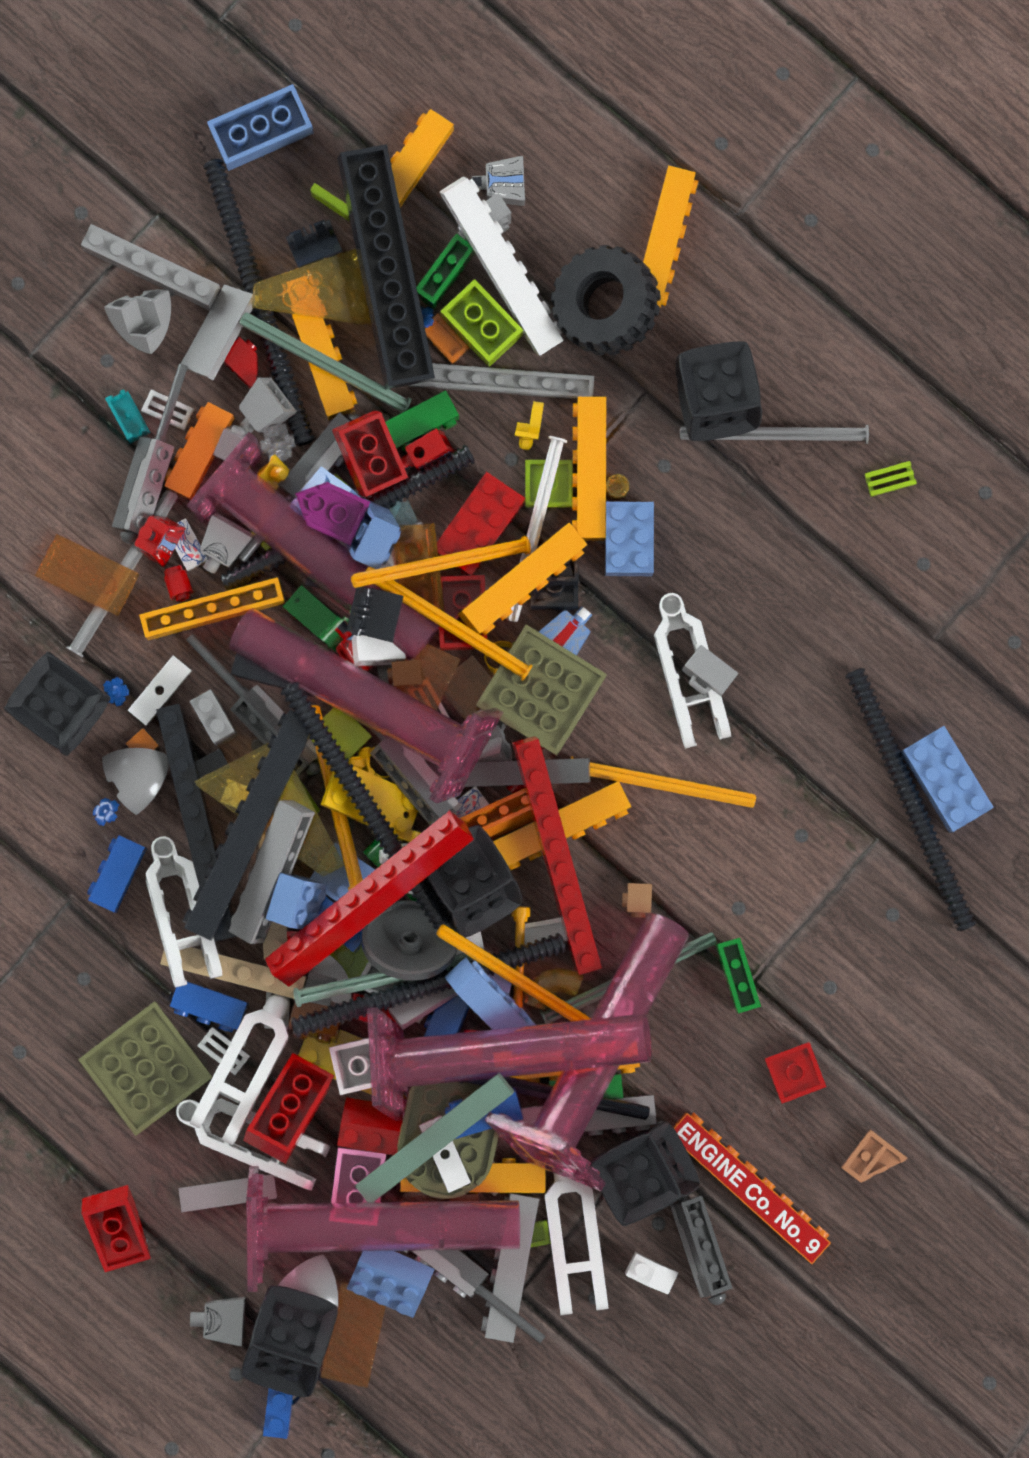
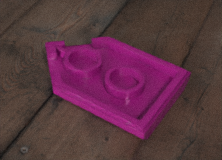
M329 482L295 493L307 526L351 546L368 509L369 501Z

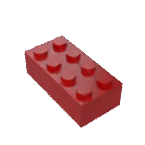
M486 471L433 547L434 554L443 556L496 545L524 505L526 498ZM484 561L454 568L466 576L476 574Z
M292 1053L247 1128L243 1141L286 1164L329 1091L335 1075Z

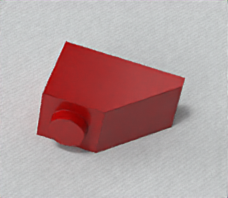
M239 337L232 345L223 363L251 389L258 379V356L255 352L257 348L250 340L246 339L243 341Z

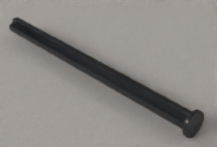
M463 1065L459 1084L467 1082L483 1086L497 1074L466 1068V1065ZM503 1076L511 1088H516L519 1094L647 1120L649 1117L650 1107Z

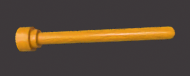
M519 906L511 913L513 921L516 922L515 946L518 948L521 944H525V922H528V917H530V907ZM524 964L522 967L516 966L515 970L523 975ZM514 985L513 1000L523 1009V990Z

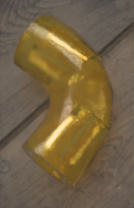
M556 968L544 971L535 977L533 982L552 994L563 992L575 997L584 975H579L572 970ZM525 992L522 1002L542 1010L545 1009V1004Z

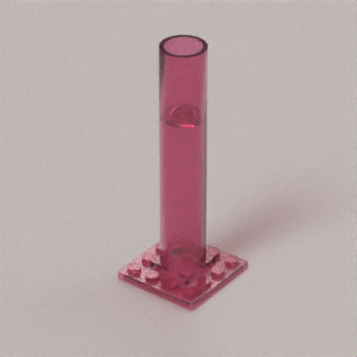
M248 432L187 504V507L201 523L204 520L209 521L211 516L216 513L215 507L217 504L221 508L226 509L347 611L351 612L356 588L352 585L351 576L356 573L365 572L369 566L354 560L348 548L337 539L307 526L302 511L251 469L250 465L254 467L262 458L260 455L262 449L257 438ZM375 584L366 585L367 587L383 590ZM402 602L393 644L405 653L408 661L414 660L433 638L440 626Z
M254 608L250 609L243 616L230 641V649L289 683L299 681V687L303 688L305 692L439 766L438 771L442 774L439 779L436 778L429 790L432 792L429 799L435 803L460 796L503 714V711L496 707L475 712L473 715L469 714L464 724L461 725Z
M648 913L533 1125L521 1120L518 1123L514 1122L511 1117L503 1113L496 1115L489 1112L485 1121L525 1162L602 1191L606 1183L599 1176L600 1172L590 1167V1162L581 1157V1152L575 1147L689 938L688 932L676 922L659 914Z
M378 1008L367 1009L372 1106L395 1121L403 1120L407 1102L404 1099L403 1092L407 1091V1087L490 1079L498 1073L503 1077L647 1063L651 1062L652 1059L651 1032L646 1014L404 1039L403 1030L395 1021Z
M249 1166L246 1196L248 1292H257L258 1283H263L264 1260H268V1253L520 1249L519 1200L268 1203V1197H263L264 1174H259V1166Z

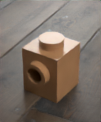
M628 883L627 893H622V907H626V913H631V917L646 918V913H651L652 884Z

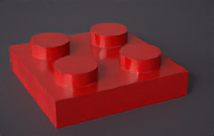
M810 1042L764 1058L781 1104L826 1087Z

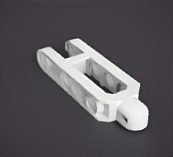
M668 593L661 598L659 603L662 622L656 630L654 638L685 749L697 746L692 733V722L687 707L709 702L719 739L731 737L730 726L720 695L712 689L704 696L698 694L685 698L682 695L679 675L675 670L673 652L669 648L667 635L670 631L685 628L690 632L694 651L700 645L708 649L701 621L686 613L683 601L678 594Z
M165 836L158 837L151 845L154 862L146 872V884L174 987L187 985L179 950L201 945L210 979L221 977L222 968L214 938L210 941L200 935L176 940L175 934L172 933L170 915L166 911L164 893L160 889L159 882L162 878L173 875L181 877L192 911L196 904L193 898L199 888L193 862L178 856L173 840Z
M274 994L268 998L263 1009L244 1016L191 1118V1125L199 1129L202 1128L208 1112L211 1111L219 1094L239 1103L222 1138L223 1141L234 1145L288 1041V1034L284 1024L290 1009L287 997ZM256 1023H262L274 1029L275 1037L246 1093L224 1082L231 1068L234 1067L239 1052L245 1046L251 1029Z
M222 1098L216 1100L211 1111L208 1112L201 1129L190 1124L199 1102L189 1099L184 1100L178 1105L176 1110L178 1119L184 1124L195 1128L200 1144L312 1191L317 1180L314 1177L286 1166L274 1157L270 1159L235 1143L231 1145L223 1141L221 1137L211 1133L209 1126L214 1115L218 1112H223L233 1117L238 1105ZM251 1111L246 1122L250 1124L256 1113ZM306 1134L302 1135L297 1144L301 1148L312 1150L324 1157L327 1156L331 1147Z
M563 1155L558 1157L553 1164L555 1181L544 1194L560 1314H573L567 1274L591 1271L596 1310L608 1309L593 1189L579 1179L575 1160L572 1157ZM577 1192L582 1198L590 1259L589 1261L566 1264L557 1199L562 1193Z

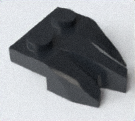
M571 559L564 564L567 568L559 575L551 574L547 578L549 583L542 589L537 591L535 588L531 591V609L578 610L579 564L576 560L574 562Z

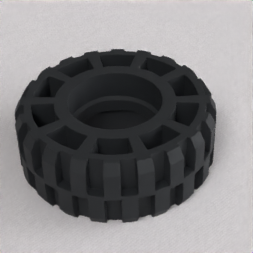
M601 245L599 249L590 247L585 249V253L573 256L571 258L573 261L568 265L565 264L560 270L562 274L559 278H556L553 285L556 287L555 292L551 294V302L555 305L552 308V314L557 320V326L560 331L578 347L586 352L591 351L595 355L603 356L605 352L610 356L620 353L619 350L624 349L628 351L634 348L633 344L637 341L641 343L646 338V332L653 329L655 325L654 317L658 316L660 307L657 305V301L661 299L660 291L656 288L658 282L656 277L650 272V268L635 254L618 246L614 247V249L610 245ZM613 281L621 283L624 296L619 309L608 318L601 320L592 319L588 311V304L592 293L604 283Z

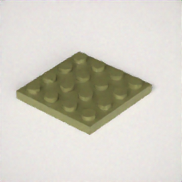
M525 625L508 653L528 666L532 664L531 670L526 678L521 681L520 676L500 665L477 702L476 707L527 738L536 736L541 747L557 756L607 674L530 626Z
M156 1001L78 1059L135 1136L213 1078Z

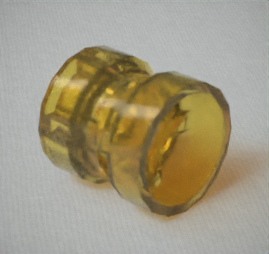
M622 474L611 475L606 482L607 496L612 500L624 499L629 491L628 479Z

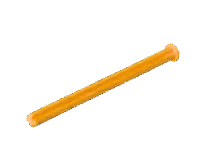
M522 536L520 540L356 573L351 576V582L353 587L357 588L520 553L528 555L531 552V545L528 537Z
M369 566L366 571L375 569ZM390 580L375 584L384 591L403 595V603L521 677V681L526 678L531 670L532 664L528 666L396 581Z
M313 705L312 707L316 708V714L319 713L321 715L319 717L320 720H323L320 707ZM315 746L326 789L332 774L330 771L331 766L326 765L327 760L321 757L323 755L322 752L319 753L317 751L319 749L318 746ZM331 810L350 886L348 891H350L363 879L348 818Z
M590 762L591 777L753 808L756 802V795L752 793Z
M442 924L437 930L436 934L438 937L584 1029L586 1035L591 1034L596 1028L597 1018L593 1017L591 1019L448 926Z

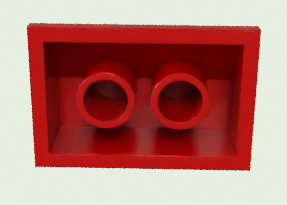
M346 1097L337 1146L389 1155L396 1154L405 1107Z

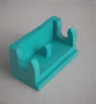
M121 390L120 394L114 397L110 395L105 398L130 444L138 440L139 437H144L151 433L128 391Z

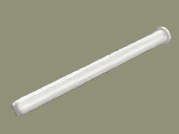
M549 436L548 438L551 439L527 532L531 545L530 554L537 549L564 443H567V440L554 436ZM522 553L520 562L530 554L525 555L524 553ZM516 603L511 608L513 613L506 619L517 622L522 605L520 606Z

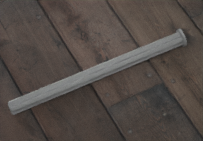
M865 425V428L759 427L745 434L715 440L865 441V444H868L869 426ZM681 427L680 439L690 440L686 428Z
M167 489L156 505L153 516L166 517L177 500L178 495ZM135 542L132 544L70 647H66L80 657L84 656L82 655L84 649L143 555L134 546Z

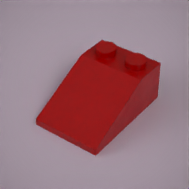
M128 1185L82 1198L81 1214L104 1272L151 1259L137 1207Z

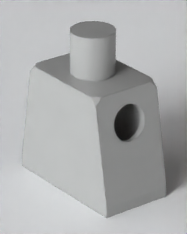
M258 378L239 405V409L246 417L239 426L246 430V434H251L254 429L257 432H270L297 411L272 378Z

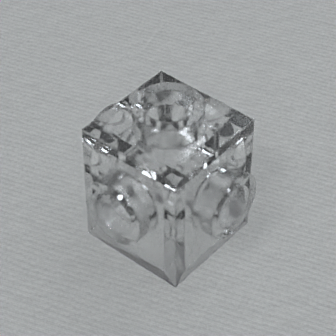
M286 423L262 428L264 440L260 441L262 454H267L269 461L274 454L281 461L292 458L291 448H295L293 434H288Z

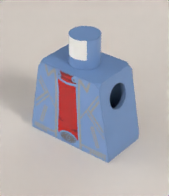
M582 606L573 616L564 610L542 628L539 633L577 655L590 634V630L584 624L590 619L592 614Z

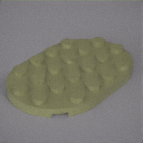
M461 1053L442 1055L425 1064L414 1077L409 1089L397 1152L422 1133L419 1125L440 1115L443 1117L446 1115L445 1108L449 1107L450 1102L460 1099L464 1101L482 1087L481 1085L467 1082L459 1084L463 1065H466V1068L495 1074L491 1067L476 1057ZM501 1126L453 1140L471 1183L448 1193L433 1157L406 1176L407 1180L422 1193L435 1198L450 1199L465 1195L479 1186L488 1175L494 1160ZM448 1150L441 1151V1158L448 1156Z

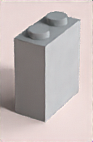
M211 689L190 701L211 740L217 747L238 736L217 696Z

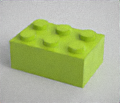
M475 279L440 311L443 320L488 367L523 336V329Z

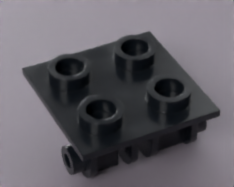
M323 219L314 223L316 232H314L310 224L311 234H307L305 227H303L305 236L302 235L300 229L290 232V235L286 236L289 248L299 269L311 266L317 261L331 258L343 252L332 229L330 220L325 221Z
M367 586L357 587L346 631L352 632L351 634L356 636L364 635L393 643L404 596Z

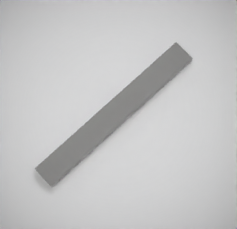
M432 363L435 375L432 381L409 385L412 387L578 399V397H593L594 376Z

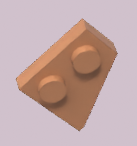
M869 1129L841 1168L862 1183L872 1176L906 1161L907 1157Z

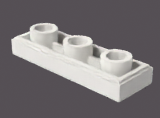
M172 656L128 711L147 726L157 714L156 709L164 706L192 670L175 656ZM158 687L164 688L162 695H157L156 690Z
M440 1115L419 1125L421 1132L423 1133L441 1119L442 1116ZM453 1141L432 1156L448 1193L471 1183ZM448 1150V1156L441 1158V1151Z

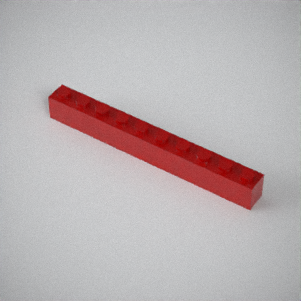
M533 736L512 742L575 971L581 975L601 969L602 966L539 739Z
M449 810L266 957L265 960L272 975L288 987L293 985L473 841L474 838L466 823Z

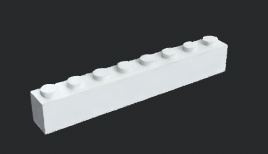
M462 177L439 193L517 324L523 329V334L533 351L540 356L564 341L560 335L562 332L558 328L557 322H552L549 317L551 311L545 301L540 302L537 297L539 290L534 282L527 280L525 266L521 261L517 262L514 258L515 250L508 240L505 242L501 236V233H503L502 227L497 220L493 221L491 219L489 205L485 200L481 201L478 197L477 192H479L477 185L472 179L468 180V178Z

